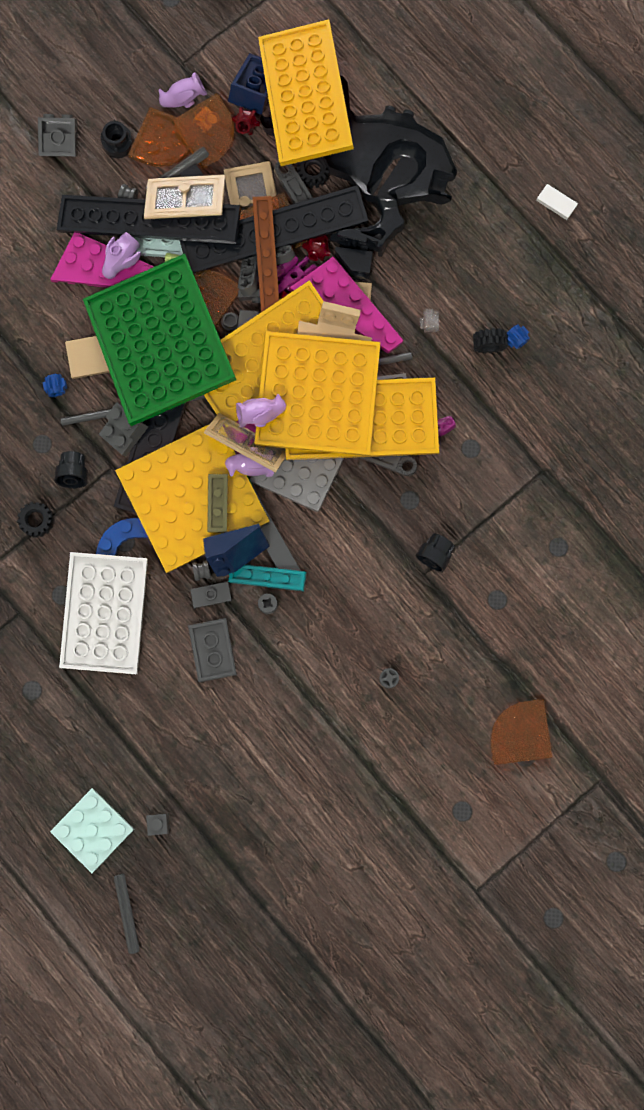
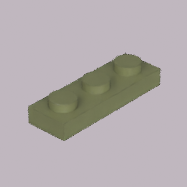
M208 474V533L227 532L228 474Z

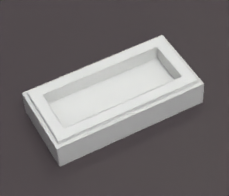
M548 184L536 200L568 220L578 205L577 202Z

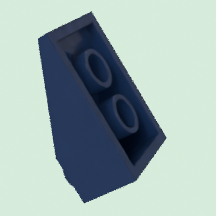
M249 53L231 83L228 102L250 111L254 109L255 113L260 115L264 112L269 102L261 57Z
M259 524L203 538L205 557L217 577L227 576L238 571L270 547Z

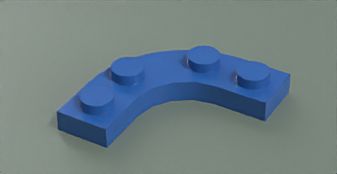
M129 518L121 520L108 528L98 543L96 554L116 556L118 548L128 539L149 538L140 519Z

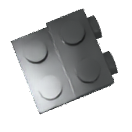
M43 114V118L38 117L39 156L76 157L77 119L73 118V115H62V118H54V114Z
M116 402L107 414L106 418L109 421L99 435L121 455L126 457L148 426L144 422L130 426L122 404Z

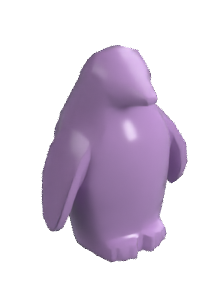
M194 72L192 77L181 79L172 84L167 92L159 89V103L167 108L181 106L188 108L195 103L193 99L200 94L205 96L207 93L199 76Z
M127 232L123 233L116 241L115 237H112L106 246L102 274L107 279H113L120 271L135 265L141 256L140 251L136 253L140 247L139 242Z
M277 394L274 399L253 398L243 403H236V413L240 428L245 427L247 424L264 427L266 423L274 420L286 409V403L280 394Z
M249 448V451L269 462L273 458V452H268L264 456L258 453V449ZM241 453L230 456L225 460V466L231 477L234 475L235 470L247 476L265 475L272 477L274 474L272 470Z

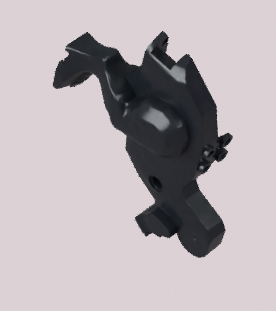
M340 75L354 149L323 156L322 158L330 175L347 180L353 186L358 185L360 194L366 201L374 204L381 217L380 221L374 226L348 228L347 230L338 231L331 235L330 241L340 244L341 248L378 252L379 257H382L390 241L405 228V222L399 213L398 206L419 201L436 204L450 202L452 196L445 193L447 183L456 178L457 169L443 138L418 124L413 118L414 112L411 110H404L403 114L396 112L395 107L388 105L381 115L355 116L350 109L348 82ZM261 114L260 120L264 132L275 137L272 117H264ZM400 158L377 196H373L382 181L384 172L394 159Z

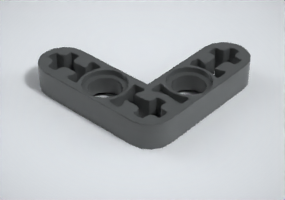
M290 245L275 249L277 265L290 262L295 257V253ZM257 256L243 259L241 263L238 288L243 296H250L256 292L258 286Z

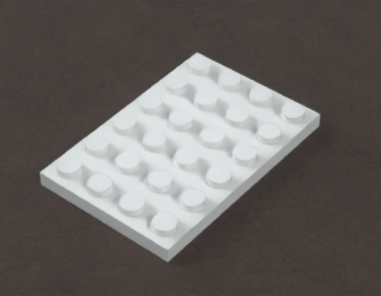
M70 552L59 668L138 674L148 566L147 558Z

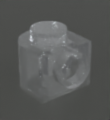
M434 309L423 310V318H420V329H423L424 333L439 332V311H434Z

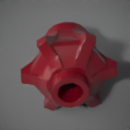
M240 107L239 113L236 116H232V121L235 122L238 133L253 135L254 128L260 126L254 109L248 111Z
M326 235L311 238L302 245V248L308 252L307 256L312 261H317L318 259L324 261V257L331 254L328 248L329 238Z

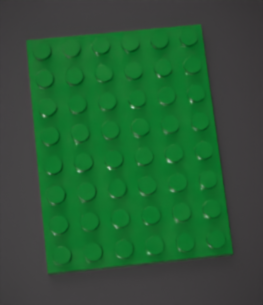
M185 254L83 299L130 426H134L237 380Z

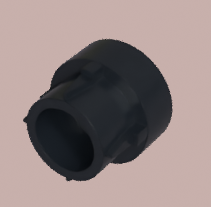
M115 119L104 126L100 139L106 154L112 158H123L130 154L134 145L130 130L121 122L115 121Z
M75 451L62 452L59 465L55 468V483L71 489L86 486L88 479V470L85 468L86 457L82 453Z
M433 533L428 541L421 545L415 556L427 567L438 572H444L450 562L451 553L455 546L447 538Z

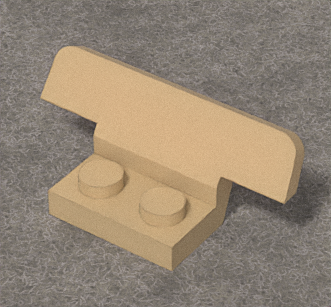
M323 301L317 325L300 320L298 323L297 334L363 341L372 340L371 337L354 334L361 310Z

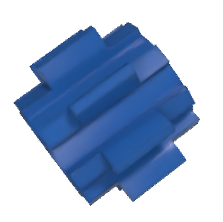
M515 325L507 332L508 345L511 348H521L530 339L528 336L529 331L524 326Z
M52 374L44 378L43 388L49 397L65 394L67 384L61 374Z

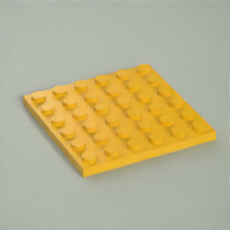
M266 331L259 398L274 399L277 394H280L286 403V409L274 420L266 423V426H256L254 445L370 456L380 342Z
M209 425L115 470L166 573L205 555L203 538L222 534L207 532L208 474H228L227 532L259 524L261 527L270 522L247 475H243L235 470L234 475L230 476L225 466V460L236 454L232 448L204 433ZM221 427V429L217 433L227 438L223 428Z

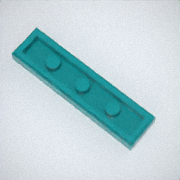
M244 565L238 571L229 574L228 582L304 592L307 572Z

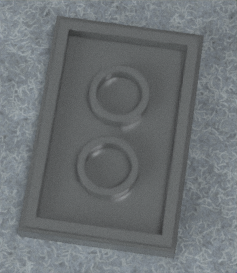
M226 618L188 625L198 682L237 675Z

